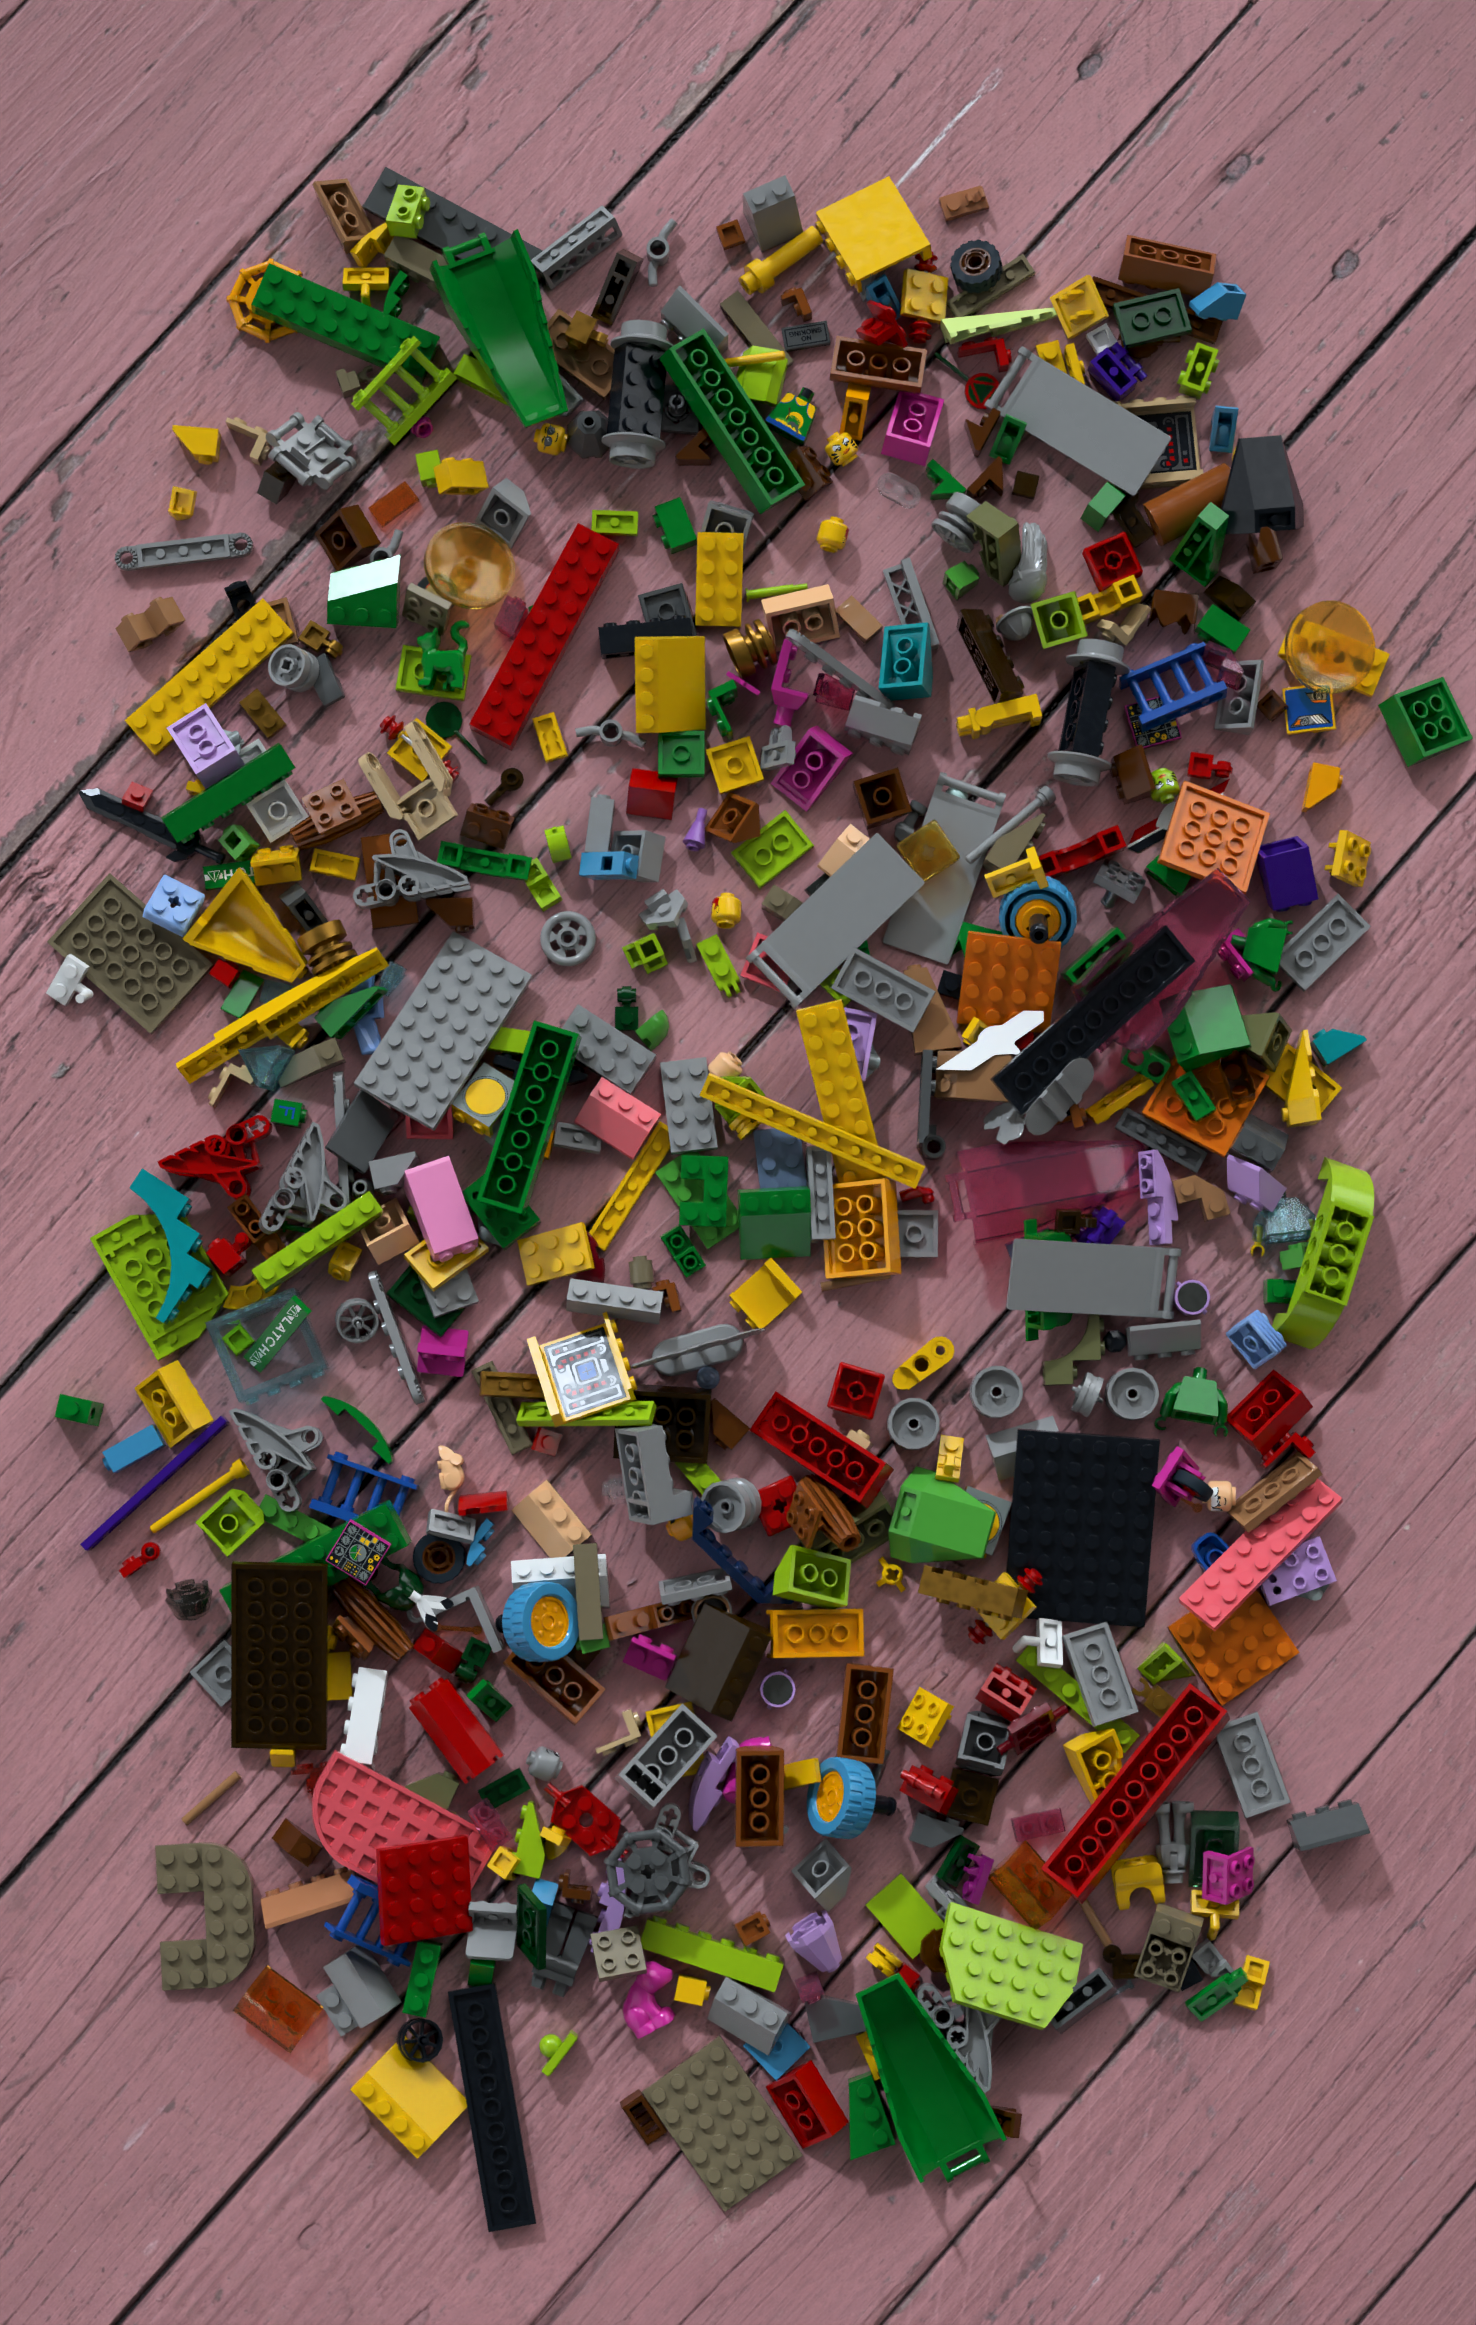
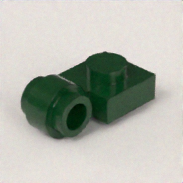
M622 986V988H617V1002H622L623 1007H615V1028L619 1031H636L638 1029V1007H630L631 1002H636V988Z
M472 1636L470 1637L461 1655V1658L468 1662L459 1664L454 1675L458 1677L457 1680L465 1684L467 1682L472 1684L478 1672L474 1670V1665L483 1668L492 1650L489 1644Z

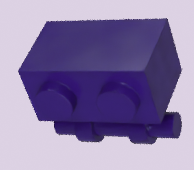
M1116 342L1111 347L1115 355L1107 347L1090 361L1087 371L1114 401H1122L1135 390L1138 382L1135 376L1142 382L1148 375L1142 370L1143 366L1131 358L1130 352ZM1121 361L1129 368V370L1126 369V367L1121 363Z
M1104 1206L1100 1210L1095 1208L1092 1214L1093 1217L1097 1218V1228L1087 1227L1084 1229L1081 1227L1080 1234H1076L1074 1239L1077 1240L1076 1242L1111 1244L1126 1222L1117 1216L1118 1214L1111 1209L1108 1210Z

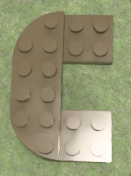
M199 1842L156 1845L157 1893L204 1891L206 1925L205 1939L160 1942L162 1991L196 1988L210 1989L231 1982L250 1963L256 1947L253 1903L254 1884L249 1867L231 1848L218 1843Z

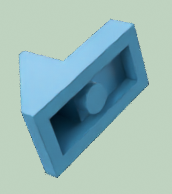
M885 274L865 286L867 301L872 300L877 303L880 302L885 306H890L897 315L896 319L901 317V305Z
M1215 406L1211 418L1212 429L1209 451L1232 453L1239 408Z

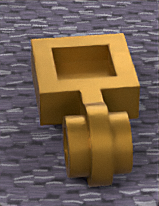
M310 620L298 638L299 642L317 653L320 652L323 646L326 647L325 653L334 659L337 656L340 657L343 653L342 649L344 647L339 642L333 639L331 642L327 641L331 635L330 631Z

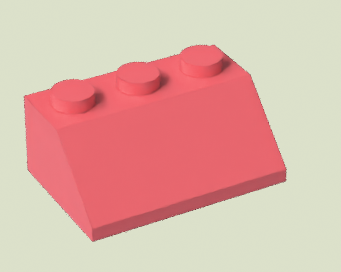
M601 1077L574 1123L633 1160L656 1127L661 1114Z

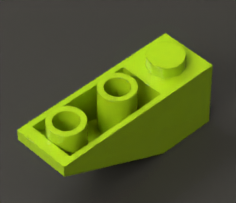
M529 1800L528 1805H523L520 1819H523L524 1822L522 1829L517 1828L514 1842L518 1843L517 1852L512 1853L521 1861L513 1873L540 1879L546 1851L543 1837L540 1836L541 1829L535 1803Z

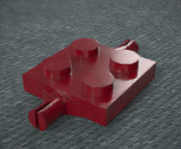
M1047 1702L1035 1706L1031 1709L1030 1713L1022 1718H1016L1007 1727L1008 1740L996 1746L997 1751L1001 1756L1010 1749H1013L1017 1756L1057 1731L1056 1723L1058 1719L1069 1713L1067 1707L1063 1704L1052 1712V1708Z

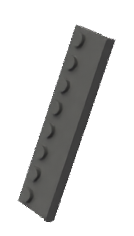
M385 167L367 200L362 205V209L385 221L398 185L423 186ZM425 188L426 195L430 199V208L425 212L423 228L419 229L417 238L442 251L444 247L449 246L451 248L477 238V235L481 233L486 234L491 248L511 237V233ZM523 240L531 260L542 252L541 249ZM481 246L456 255L454 258L462 260L483 252V248Z

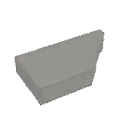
M684 917L679 918L680 922L677 930L687 961L689 963L696 962V955Z

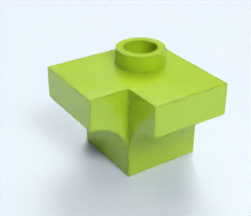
M650 933L621 947L631 969L643 965L646 973L649 974L668 965L655 933Z

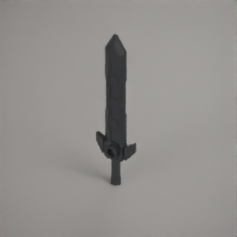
M99 788L81 790L79 792L87 809L110 820L117 821L174 849L172 853L166 856L167 859L173 862L188 860L189 856H194L196 852L216 861L220 865L225 860L226 854L219 853L201 844L200 830L193 833L195 837L183 844L182 841L177 843L161 817L122 804L121 798Z

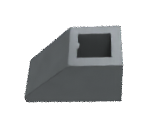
M924 1809L923 1813L917 1811L908 1839L933 1848L962 1834L964 1828L959 1826L960 1821L946 1817L944 1821L936 1818L937 1813Z

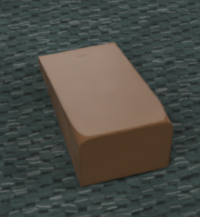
M852 595L835 609L838 616L865 645L883 629L880 622Z

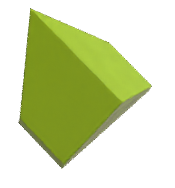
M1164 1642L1137 1668L1153 1685L1157 1682L1196 1676L1184 1660Z

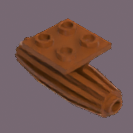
M343 778L301 797L310 816L291 828L290 832L299 851L323 845L363 827L382 814L384 806L374 791L353 797Z
M810 1474L804 1476L798 1482L786 1518L807 1549H810L816 1532L821 1529L823 1534L841 1551L849 1552L857 1548L861 1542V1536L852 1515L839 1497L817 1475Z
M351 1577L333 1585L335 1590L332 1593L347 1615L346 1617L339 1615L332 1626L335 1629L333 1633L338 1636L341 1642L345 1640L348 1643L350 1652L357 1659L367 1660L373 1645H375L398 1662L413 1648V1643L399 1622L372 1593Z

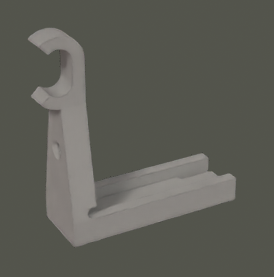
M479 1585L449 1598L454 1604L453 1607L470 1600L493 1653L506 1648L499 1631L496 1629L494 1619ZM431 1608L435 1615L446 1611L444 1609ZM407 1611V1617L411 1622L419 1623L423 1621L421 1617L416 1618L413 1615V1611Z

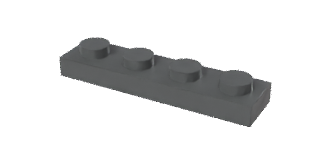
M1127 1107L1114 1127L1116 1130L1150 1149L1158 1150L1161 1155L1195 1174L1208 1154L1203 1149Z

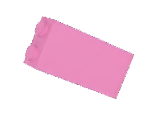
M446 1156L405 1170L404 1191L413 1209L433 1262L438 1260L444 1262L451 1259L455 1254L461 1252L467 1254L474 1251L475 1247H478L479 1238L450 1157Z

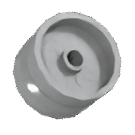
M991 1366L983 1369L973 1378L969 1397L973 1407L980 1414L988 1418H1001L1011 1414L1019 1407L1023 1397V1386L1019 1377L1012 1370L1003 1366ZM995 1387H998V1391H1001L999 1396L992 1394V1390Z
M1128 1368L1111 1376L1106 1384L1104 1397L1111 1413L1120 1419L1130 1421L1144 1418L1153 1411L1158 1403L1159 1390L1152 1375L1143 1369ZM1130 1390L1136 1391V1393L1134 1394L1136 1396L1135 1398H1130L1128 1396V1392Z
M908 1398L900 1401L891 1409L887 1418V1430L890 1438L896 1445L906 1450H918L928 1446L935 1440L939 1432L940 1419L936 1409L929 1402L921 1398ZM915 1419V1421H918V1426L911 1428L909 1426L910 1420Z
M736 1477L713 1483L705 1489L701 1500H706L714 1510L713 1522L709 1527L716 1532L728 1533L750 1527L757 1521L761 1513L762 1502L758 1490L751 1482L743 1478Z

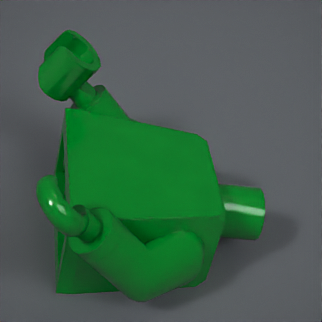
M1268 918L1256 922L1252 927H1249L1246 937L1232 934L1230 943L1235 949L1242 951L1241 957L1254 972L1252 976L1261 983L1270 986L1272 991L1277 992L1281 989L1282 982L1278 981V985L1275 988L1276 981L1273 975H1276L1278 972L1286 935L1293 934V932H1289L1287 929V925H1292L1293 921L1283 922Z
M1196 1367L1193 1369V1377L1184 1376L1182 1382L1175 1383L1167 1391L1159 1412L1161 1417L1155 1420L1154 1425L1158 1430H1165L1166 1427H1160L1157 1422L1160 1420L1166 1421L1167 1417L1171 1416L1174 1419L1214 1425L1212 1431L1216 1437L1217 1429L1222 1427L1224 1428L1223 1436L1226 1437L1228 1429L1224 1423L1227 1422L1228 1403L1222 1391L1217 1388V1382L1207 1380V1369Z

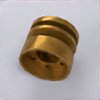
M760 619L753 621L755 632L750 624H745L746 636L744 637L737 628L723 634L725 646L741 679L756 673L754 662L758 661L763 669H767L766 657L772 666L778 664L774 641Z
M333 920L319 925L297 939L303 955L315 954L307 962L309 967H314L311 970L314 977L358 956L355 950H350L353 947L351 941L340 943L347 936L341 920Z

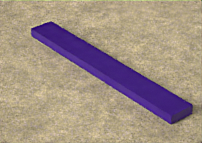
M220 1416L80 1545L88 1551L97 1546L228 1426L229 1421L224 1416Z

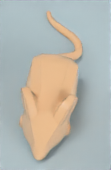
M439 1445L438 1449L442 1460L437 1461L438 1469H441V1473H439L441 1489L451 1491L444 1506V1511L448 1512L449 1503L464 1483L465 1475L461 1467L464 1460L460 1454L453 1452L446 1446Z

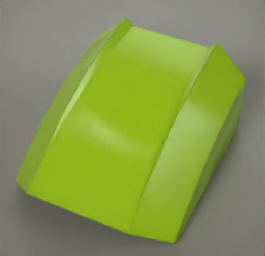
M751 346L743 352L742 356L780 350ZM785 357L784 360L739 366L736 378L751 402L767 404L771 407L778 405L781 399L788 359Z
M232 1488L195 1523L229 1558L264 1524V1512L245 1491Z

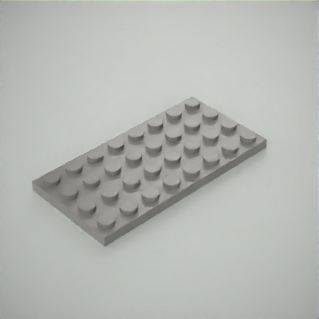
M453 931L360 1072L354 1085L435 1131L532 981L533 976Z

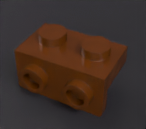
M807 445L798 446L787 456L805 483L798 491L804 500H809L824 486L833 483L829 470L820 464L817 460L816 452Z
M471 803L466 811L460 836L504 850L515 817L510 816L508 812L503 810L495 811L489 809L482 803Z
M566 1869L564 1874L559 1876L558 1891H562V1897L571 1898L572 1903L585 1904V1901L590 1900L592 1897L593 1886L569 1884L571 1869Z

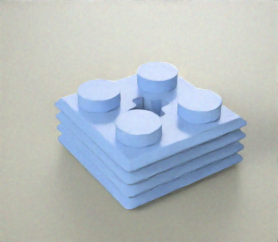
M163 875L144 908L143 918L184 937L204 903L205 894L167 875ZM173 903H175V904L178 905V906H175L174 908H171V907H170V905L173 904Z
M1255 1310L1226 1332V1336L1253 1369H1257L1287 1347L1282 1334L1272 1327L1268 1317L1259 1310Z

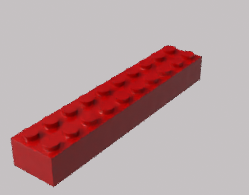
M579 523L577 524L469 723L472 731L510 751L513 750L620 551L618 543Z
M1189 1683L1041 1867L1044 1875L1079 1903L1083 1904L1230 1720L1228 1711Z

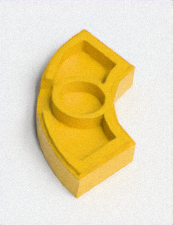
M256 1279L244 1286L231 1285L223 1308L248 1310L258 1307L271 1299L279 1290L281 1284L268 1293L264 1292Z

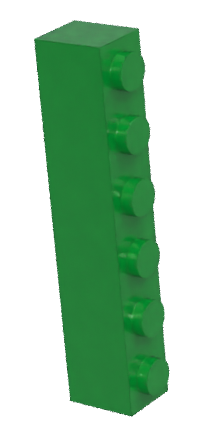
M277 743L231 774L165 814L161 819L177 843L182 841L184 844L195 837L193 834L200 828L204 831L214 825L213 820L217 817L225 818L233 813V807L239 803L244 806L254 799L252 795L258 791L264 793L273 787L272 782L280 778L283 781L293 774L291 770L296 767L282 745Z

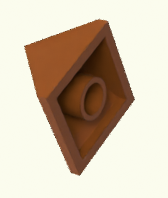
M729 792L705 827V831L733 844L759 837V805L754 801Z

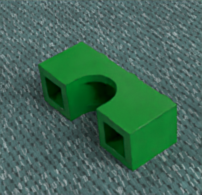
M426 1939L418 1940L402 2013L424 2018L428 2015L443 1943Z

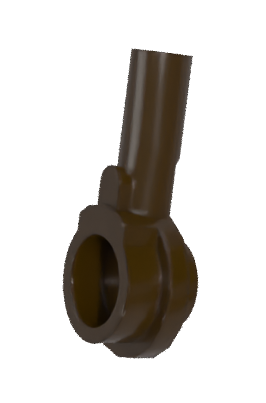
M517 768L504 770L501 774V784L484 801L491 807L506 791L518 790L524 781L521 771Z

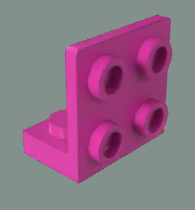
M1237 928L1227 937L1224 936L1215 945L1217 947L1216 953L1223 961L1227 960L1232 966L1230 969L1232 974L1238 980L1242 979L1245 982L1254 972L1241 957L1242 951L1235 949L1230 943L1232 934L1245 937L1241 930Z
M639 1634L638 1637L633 1636L623 1663L666 1681L677 1656L673 1653L674 1648L663 1643L658 1647L652 1644V1638L643 1634Z
M1247 1847L1229 1856L1209 1850L1204 1852L1202 1899L1228 1905L1251 1894L1254 1887V1848Z

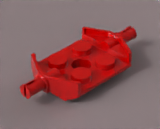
M549 1782L543 1790L551 1795L555 1801L550 1822L565 1830V1834L588 1853L589 1856L608 1849L613 1850L618 1844L617 1837L621 1818L583 1785L564 1792L561 1790L560 1792ZM584 1813H589L593 1817V1823L588 1827L581 1825L579 1820L580 1816ZM625 1849L623 1853L626 1855L629 1851Z

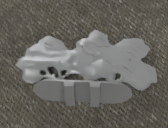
M1091 1054L1086 1059L1077 1058L1071 1061L1023 1115H1019L1009 1102L996 1106L985 1116L983 1121L985 1123L984 1129H995L999 1126L1000 1129L996 1140L1002 1144L1019 1138L1023 1133L1025 1124L1028 1131L1033 1135L1047 1133L1058 1121H1063L1067 1116L1066 1112L1073 1104L1077 1105L1083 1098L1081 1095L1091 1084L1094 1068L1091 1062L1087 1060Z
M719 1324L666 1339L654 1348L651 1359L635 1363L631 1368L636 1369L654 1365L655 1369L663 1375L677 1376L706 1366H713L736 1358L742 1350L743 1339L764 1332L766 1329H752L740 1333L732 1325Z

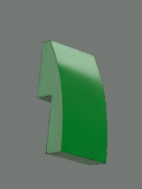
M401 270L388 290L383 309L384 313L396 318L401 314V307L403 306L399 295L403 296L409 289L408 284L410 283L408 275Z
M679 1224L660 1236L686 1278L706 1266Z

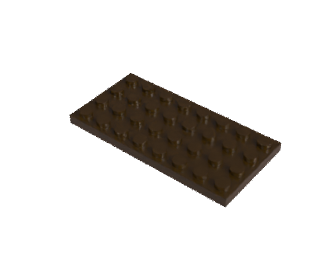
M233 1561L231 1564V1748L327 1750L328 1564Z

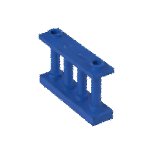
M1205 642L1199 644L1192 643L1185 650L1135 671L1132 669L1128 674L1119 677L1120 690L1130 687L1142 712L1138 716V726L1142 733L1227 697V686L1224 680L1218 683L1214 682L1201 657L1205 655ZM1193 660L1205 684L1204 689L1197 692L1192 690L1180 666ZM1172 669L1184 693L1183 698L1176 701L1171 700L1159 675ZM1151 678L1163 703L1161 707L1154 710L1150 709L1138 685L1139 682Z
M335 1451L334 1455L328 1454L327 1459L333 1460L334 1463L323 1494L319 1496L318 1500L312 1499L309 1508L346 1521L358 1516L359 1514L354 1513L355 1508H353L364 1474L367 1472L378 1476V1480L366 1511L379 1505L387 1480L401 1484L393 1505L398 1516H400L409 1488L418 1490L419 1485L414 1484L415 1479L402 1475L399 1479L348 1461V1455ZM344 1464L356 1468V1472L345 1502L339 1508L331 1505L333 1501L331 1497Z
M351 1874L347 1883L354 1888L352 1891L354 1895L337 1926L325 1922L324 1926L331 1932L329 1936L340 1942L346 1939L387 1957V1961L397 1967L400 1964L410 1967L411 1962L403 1956L409 1942L398 1944L395 1950L392 1951L381 1945L380 1934L375 1943L365 1939L379 1913L378 1886ZM366 1896L372 1897L371 1901L373 1903L358 1932L353 1934L347 1931L346 1928L362 1898L365 1899Z

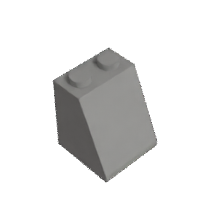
M786 175L743 193V213L761 252L790 241L803 232L795 195Z

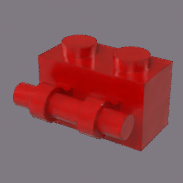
M243 1232L235 1236L233 1244L226 1238L221 1240L217 1238L208 1245L209 1250L206 1254L224 1275L231 1277L247 1263V1260L241 1254L251 1246L252 1241Z
M996 1663L975 1699L1012 1722L1021 1716L1037 1688L1031 1685L1030 1681L1025 1677L1022 1679L1012 1673L1011 1668L1003 1667Z
M922 1764L920 1768L912 1765L909 1772L903 1770L900 1778L904 1782L899 1791L947 1815L959 1789L952 1786L954 1781L941 1775L940 1779L933 1776L934 1770Z

